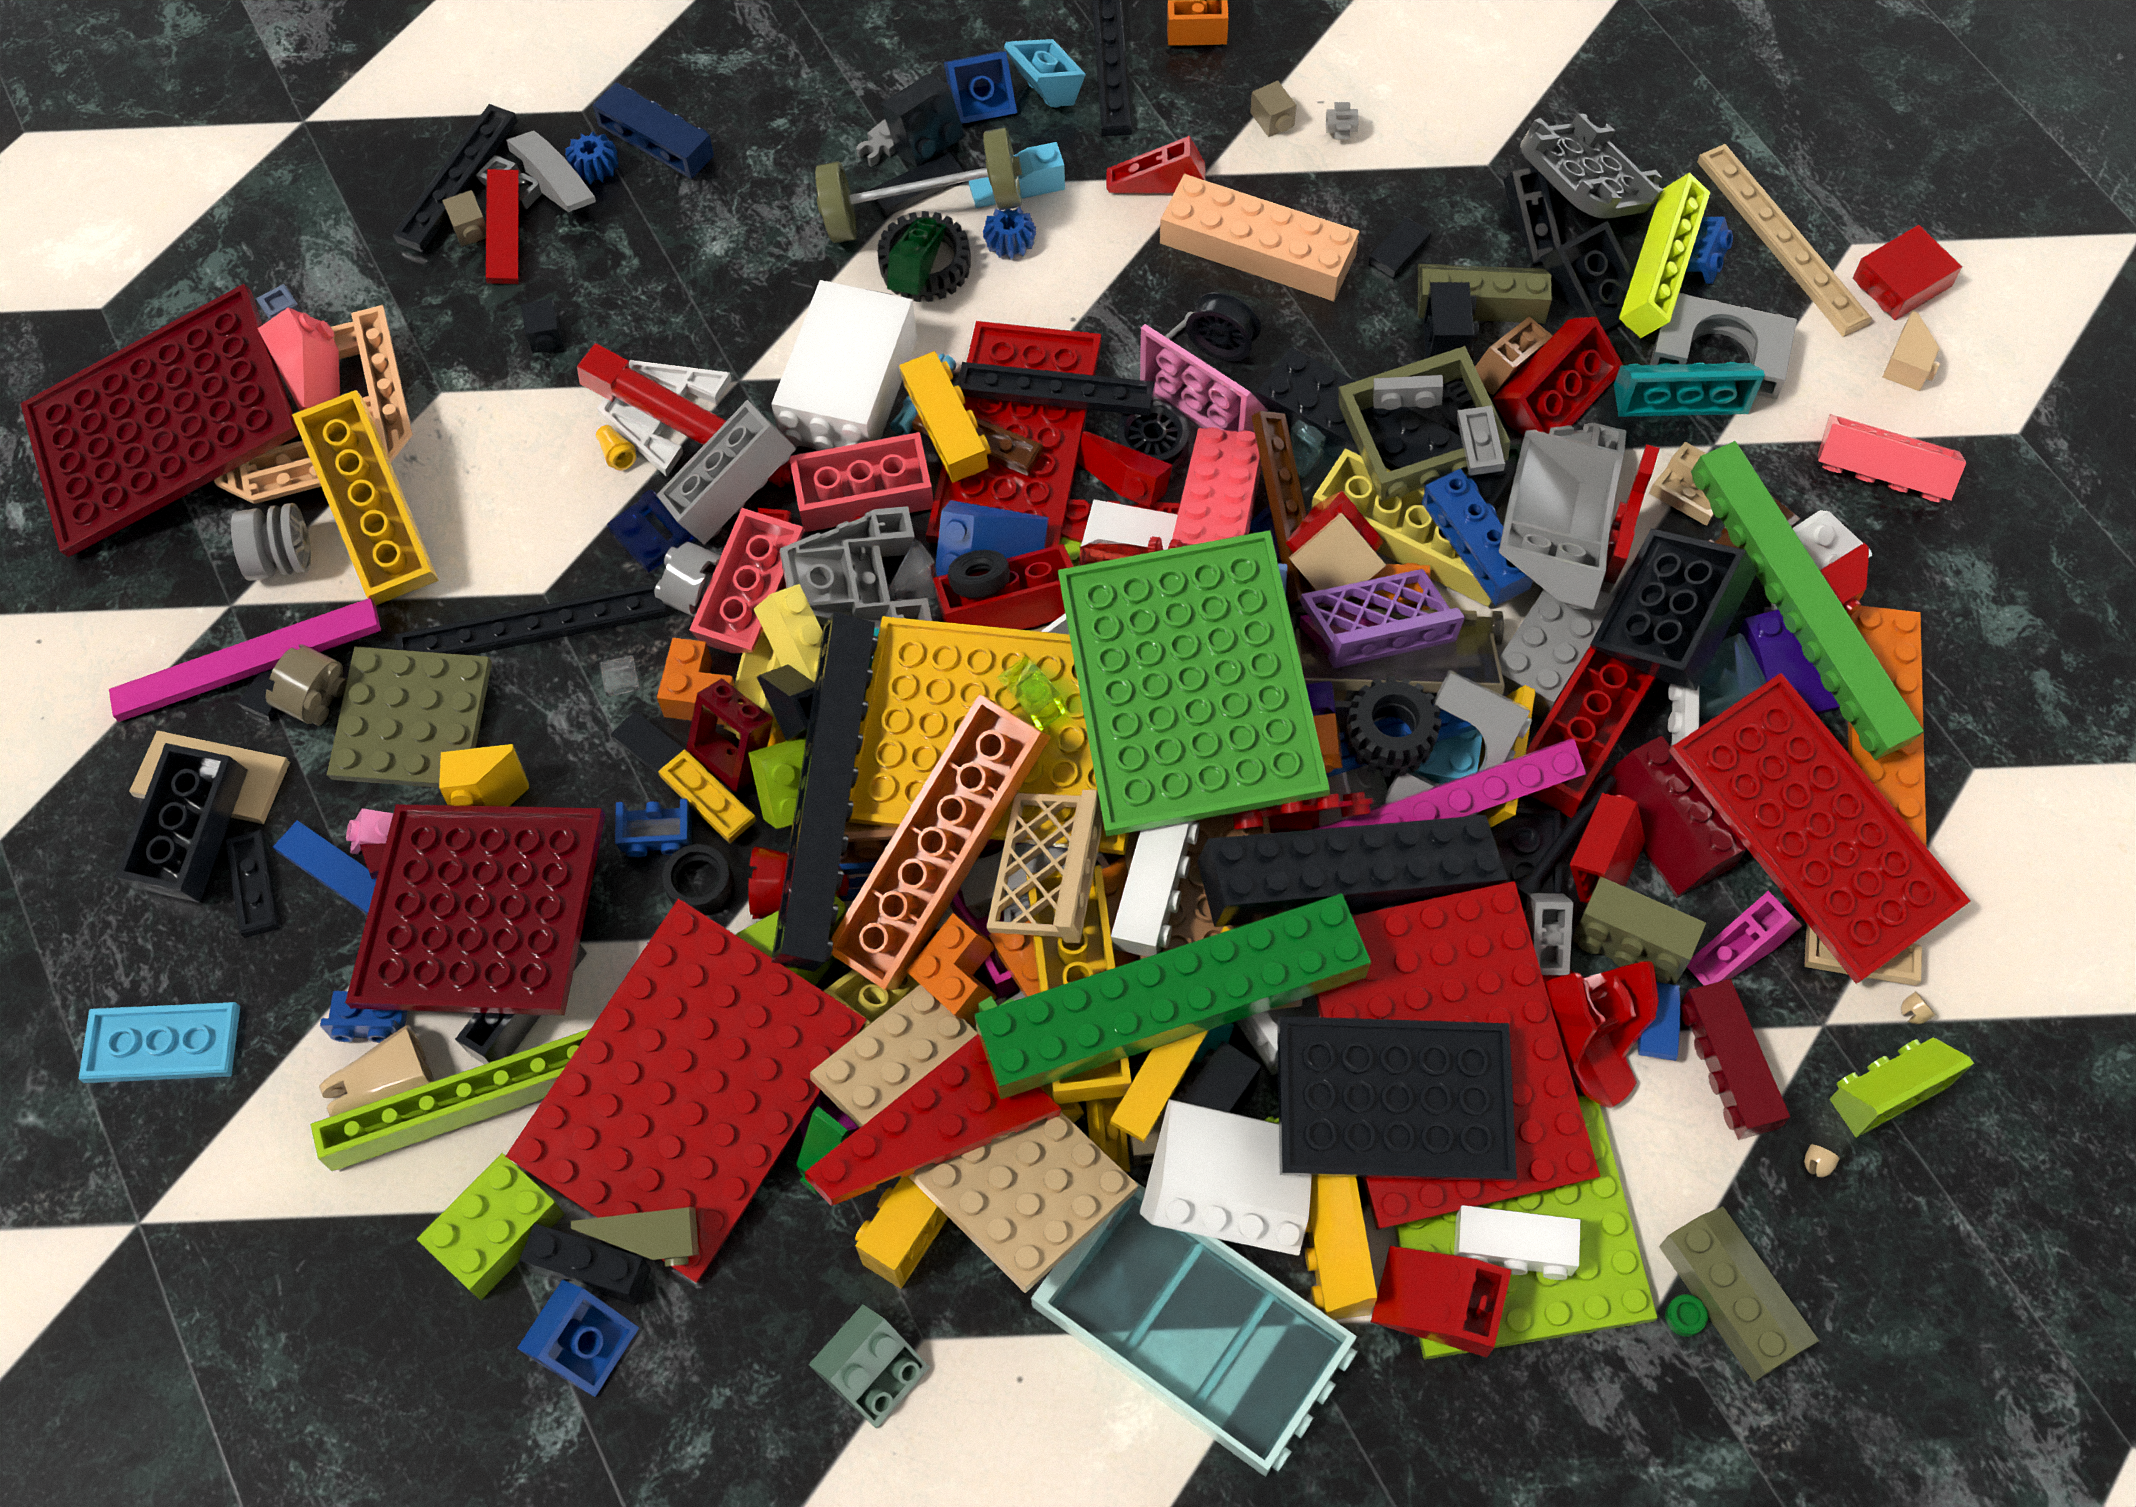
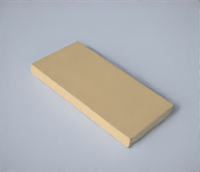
M156 731L129 792L134 797L145 798L165 743L227 755L248 769L231 817L260 824L265 823L290 764L286 757Z

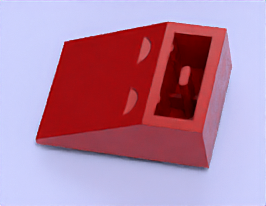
M1389 1246L1371 1323L1488 1357L1495 1347L1512 1270L1468 1257Z

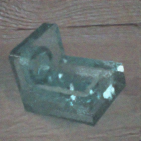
M1298 420L1291 428L1290 439L1298 477L1305 479L1322 460L1326 437L1316 427L1308 426L1301 420Z

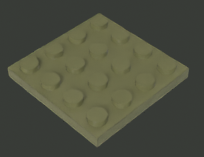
M354 647L327 776L331 780L439 788L441 752L476 748L492 666L491 659L487 656Z

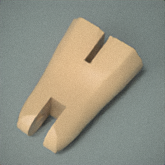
M409 1025L404 1026L387 1037L360 1058L330 1075L319 1085L324 1098H335L343 1095L328 1104L327 1111L330 1117L435 1081L429 1066L425 1063L427 1060L421 1043Z

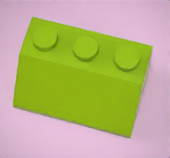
M1934 1037L1922 1044L1916 1039L1898 1050L1900 1055L1896 1058L1889 1060L1887 1056H1883L1867 1067L1868 1073L1858 1077L1856 1072L1838 1081L1836 1085L1839 1089L1832 1095L1830 1101L1857 1138L1949 1088L1974 1062L1969 1056Z

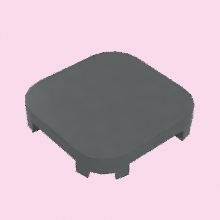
M1579 113L1571 124L1548 126L1541 118L1534 120L1521 141L1522 153L1569 202L1581 211L1598 218H1614L1644 213L1651 210L1664 191L1659 187L1662 176L1657 170L1641 172L1609 141L1616 131L1610 125L1606 124L1604 128H1599L1587 119V114Z

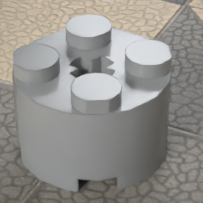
M690 542L682 544L678 549L671 547L664 558L666 569L662 579L659 580L655 587V597L661 599L663 604L695 617L721 555Z

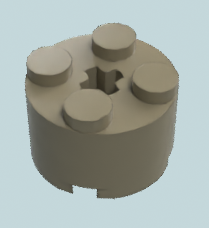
M299 644L300 649L290 648L275 665L270 676V680L274 681L275 684L273 691L266 690V701L270 706L304 723H313L320 726L328 717V706L335 697L340 698L344 694L347 680L343 678V666L340 662L303 644Z

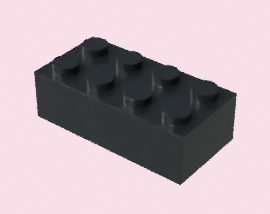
M165 743L115 877L135 889L200 903L248 769L227 755Z

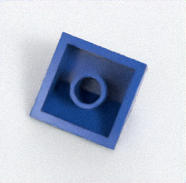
M1006 51L944 62L947 83L950 86L961 124L1017 113Z
M561 1280L517 1349L558 1376L596 1397L639 1327L584 1288Z

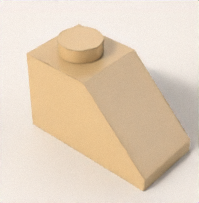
M1911 312L1882 376L1885 379L1920 391L1925 380H1933L1940 365L1939 362L1935 361L1940 348L1919 313Z

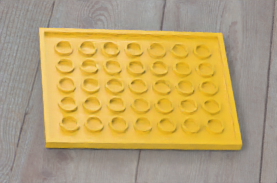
M882 616L877 647L871 666L873 676L864 699L868 701V710L864 721L860 722L859 733L863 734V744L859 754L855 756L854 767H858V777L854 788L850 790L849 800L853 801V812L849 822L898 828L979 694L990 698L1051 736L1017 793L1081 796L1082 790L1098 791L1069 634ZM1014 799L989 839L1005 841ZM1024 805L1021 818L1027 824L1044 811L1039 806ZM1065 807L1056 813L1054 817L1061 825H1064L1075 816L1076 807ZM1048 819L1032 832L1041 842L1058 828ZM1103 822L1098 852L1125 855L1129 833L1106 837ZM1029 835L1019 841V843L1036 844ZM1063 836L1051 846L1068 848L1069 842Z

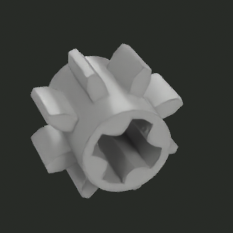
M1334 102V109L1326 110V133H1334L1335 140L1350 139V132L1358 131V109H1350V102Z

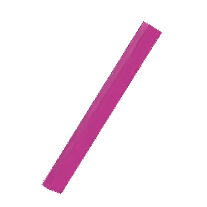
M371 598L112 687L109 689L112 715L118 722L273 669L287 650L290 648L300 649L299 644L321 652L379 632L381 627L376 605Z

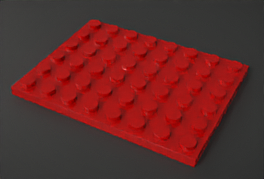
M1515 881L1352 916L1370 958L1371 965L1366 978L1315 994L1320 1017L1509 1023L1517 1179L1514 1181L1362 1177L1376 1230L1459 1211L1461 1205L1476 1207L1600 1177Z
M678 898L505 1157L597 1218L695 1207L699 1255L688 1256L689 1264L671 1267L695 1283H698L821 1094L822 1090L810 1080V1072L859 1034L868 1020L782 964L771 963V957Z

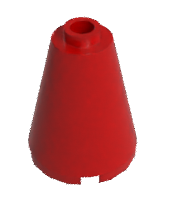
M764 847L753 848L750 866L757 867V869H753L752 878H749L748 883L750 915H753L752 919H764L779 911L788 853ZM843 874L839 891H835V896L840 900L842 896H848V874Z

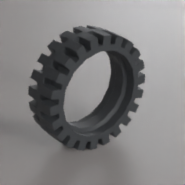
M922 211V216L917 217L916 212L909 213V220L901 216L897 218L898 225L894 222L890 223L888 231L884 230L881 234L877 250L881 276L887 286L889 253L912 223L920 218L935 219L937 223L946 224V230L941 242L946 243L953 249L955 253L954 259L943 270L929 274L927 283L918 295L900 293L901 297L909 298L912 295L915 302H920L922 296H926V302H932L933 295H937L939 300L946 298V290L952 295L956 292V285L961 287L965 283V278H968L971 253L965 230H962L958 222L953 224V220L949 216L942 220L941 213L934 212L933 217H929V211ZM891 290L896 295L899 293V291Z

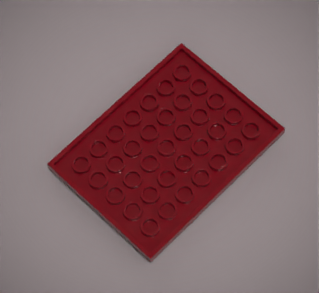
M245 284L232 289L20 403L58 547L62 554L70 557L299 435L277 365L258 330L263 324L252 291Z

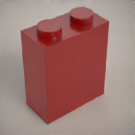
M1917 225L1861 258L1852 279L1878 303L1883 311L1887 312L1894 320H1897L1951 288L1963 266L1920 225Z
M1601 794L1570 862L1580 902L1588 903L1600 877L1624 887L1626 886L1646 841L1637 801H1633L1624 795Z

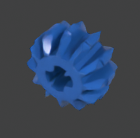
M593 131L589 136H584L581 133L579 140L571 139L570 146L565 148L567 162L581 179H586L590 185L597 179L603 183L604 176H613L614 169L618 167L616 146L612 141H609L605 134L597 136Z
M1018 207L1016 210L1006 209L1005 211L995 208L993 216H987L983 229V238L987 243L989 252L996 251L999 258L1006 254L1011 260L1014 254L1024 257L1026 249H1032L1036 236V226L1032 222L1030 213L1023 214L1021 207Z

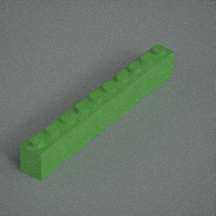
M1733 441L1700 456L1691 470L1694 484L1699 490L1703 491L1710 502L1713 514L1720 518L1725 525L1731 542L1739 547V549L1747 551L1757 571L1756 576L1765 588L1768 600L1775 604L1780 611L1786 628L1791 633H1794L1802 646L1805 658L1813 663L1821 676L1823 686L1833 694L1840 705L1842 716L1856 730L1862 747L1867 752H1870L1876 761L1911 744L1924 730L1737 442Z

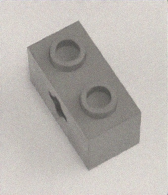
M1527 893L1526 922L1542 975L1570 974L1573 902L1564 894Z

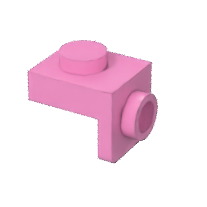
M362 808L356 819L349 821L346 840L351 841L350 853L359 854L361 851L360 844L386 843L393 813Z

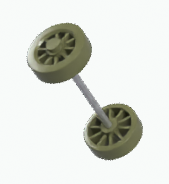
M1003 127L983 133L986 168L857 194H851L845 170L839 161L817 165L815 170L818 194L817 206L820 215L823 217L830 240L836 244L856 239L857 222L854 204L985 177L989 178L995 202L1000 211L1021 207L1022 197L1018 176L1022 175V168L1019 156H1014L1008 129Z

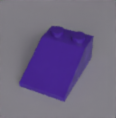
M1779 610L1744 619L1735 639L1758 688L1782 673L1816 715L1840 709V705L1833 694L1823 686L1821 676L1813 663L1805 658L1802 646L1794 633H1791L1786 628L1783 616Z

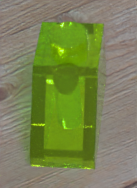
M1024 656L997 677L1033 725L1041 731L1068 711L1060 693L1040 668L1027 656Z

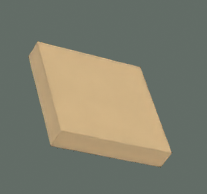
M1342 513L1338 514L1289 557L1317 591L1370 580L1386 566Z

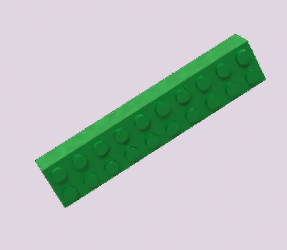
M1341 893L976 1013V1029L1000 1099H1004L1366 978L1371 961L1344 896Z

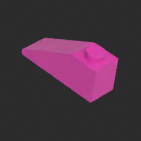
M1767 891L1691 958L1687 968L1703 985L1732 979L1774 951L1802 925Z

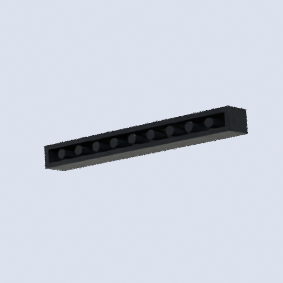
M834 612L823 627L771 963H780L783 966L815 972L825 962H828L832 954L833 941L829 940L830 926H834L838 915V905L834 904L835 891H839L843 880V870L839 869L840 857L844 856L848 846V835L844 834L845 824L849 822L853 812V801L849 800L850 790L854 788L858 777V767H854L855 756L859 754L863 744V734L859 733L860 722L864 721L868 710V701L864 700L865 689L869 688L872 680L873 669L869 668L870 657H873L878 641L877 636H873L875 622Z

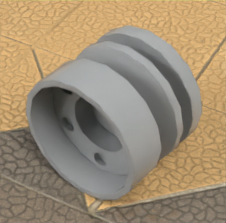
M295 503L284 504L282 508L276 505L270 506L267 512V519L261 509L258 508L234 512L231 519L232 544L237 564L246 580L254 581L272 578L275 574L276 566L282 575H291L293 570L296 573L309 571L311 565L309 533L302 513Z

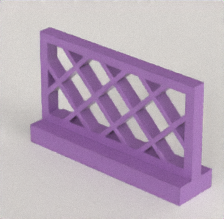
M1423 569L1305 593L1301 595L1300 603L1330 649L1328 660L1333 668L1456 642L1465 618L1459 608H1449ZM1418 582L1424 592L1422 594L1404 586ZM1383 589L1395 594V596L1391 600L1374 592ZM1354 596L1365 600L1363 606H1359L1344 600V598ZM1399 596L1417 602L1416 609L1397 602ZM1323 602L1333 606L1334 609L1330 613L1317 608L1315 604ZM1369 602L1388 609L1386 615L1367 609ZM1422 605L1436 609L1438 612L1428 614L1420 611ZM1341 609L1357 615L1355 622L1336 615L1338 610ZM1394 611L1410 618L1397 620L1391 618L1390 615ZM1362 618H1365L1379 625L1367 627L1359 623ZM1333 624L1348 631L1334 635L1330 626Z

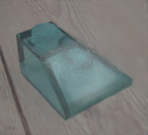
M1740 633L1722 640L1699 685V719L1712 720L1766 683V679L1745 637Z

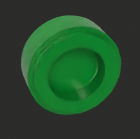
M1683 1294L1675 1297L1668 1304L1665 1318L1669 1328L1674 1333L1684 1337H1691L1698 1334L1705 1327L1708 1320V1312L1700 1299L1693 1295Z

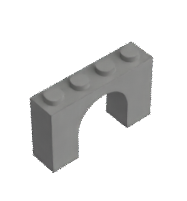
M1679 293L1670 322L1657 330L1650 365L1664 363L1673 365L1686 364L1693 340L1706 334H1723L1741 343L1748 352L1750 363L1764 370L1765 377L1757 395L1777 399L1786 380L1797 319Z
M1451 670L1448 671L1433 702L1440 709L1471 723L1482 734L1485 742V757L1478 771L1512 760L1515 751L1511 750V747L1517 736L1523 739L1532 722V719L1528 718L1530 711L1527 707ZM1407 769L1404 776L1398 777L1396 773L1384 800L1385 803H1390L1441 784L1433 782L1415 772L1412 773L1411 770ZM1476 812L1468 816H1480V814Z

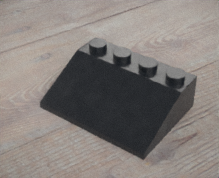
M1651 528L1590 644L1591 647L1659 680L1697 691L1757 573L1747 551Z

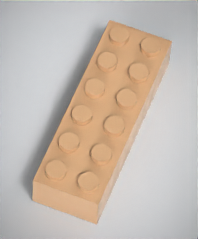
M1187 174L1183 175L1160 219V244L1331 301L1335 300L1356 256L1359 238L1358 230Z

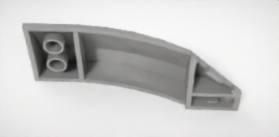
M1597 423L1584 424L1583 430L1574 431L1572 426L1550 428L1549 434L1537 430H1527L1525 432L1499 547V553L1558 601L1565 602L1566 605L1574 609L1588 608L1594 610L1606 572L1611 519L1625 451L1626 430Z

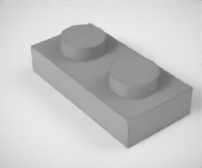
M1442 375L1374 378V408L1393 410L1399 407L1418 406L1420 408H1429L1442 405Z
M1492 406L1458 410L1457 420L1469 475L1504 471L1505 462Z

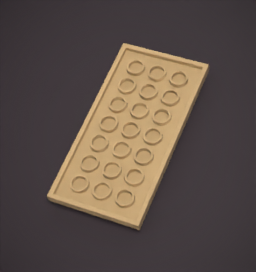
M919 985L810 1072V1080L860 1128L976 1036L978 1032L963 1018L960 1019L954 1016L923 986ZM1062 1112L1058 1117L1050 1120L1044 1118L1029 1124L1027 1129L1017 1133L1014 1131L992 1139L990 1144L936 1165L931 1163L918 1168L914 1174L908 1176L1024 1293L1032 1288L1133 1196L1138 1189V1184Z

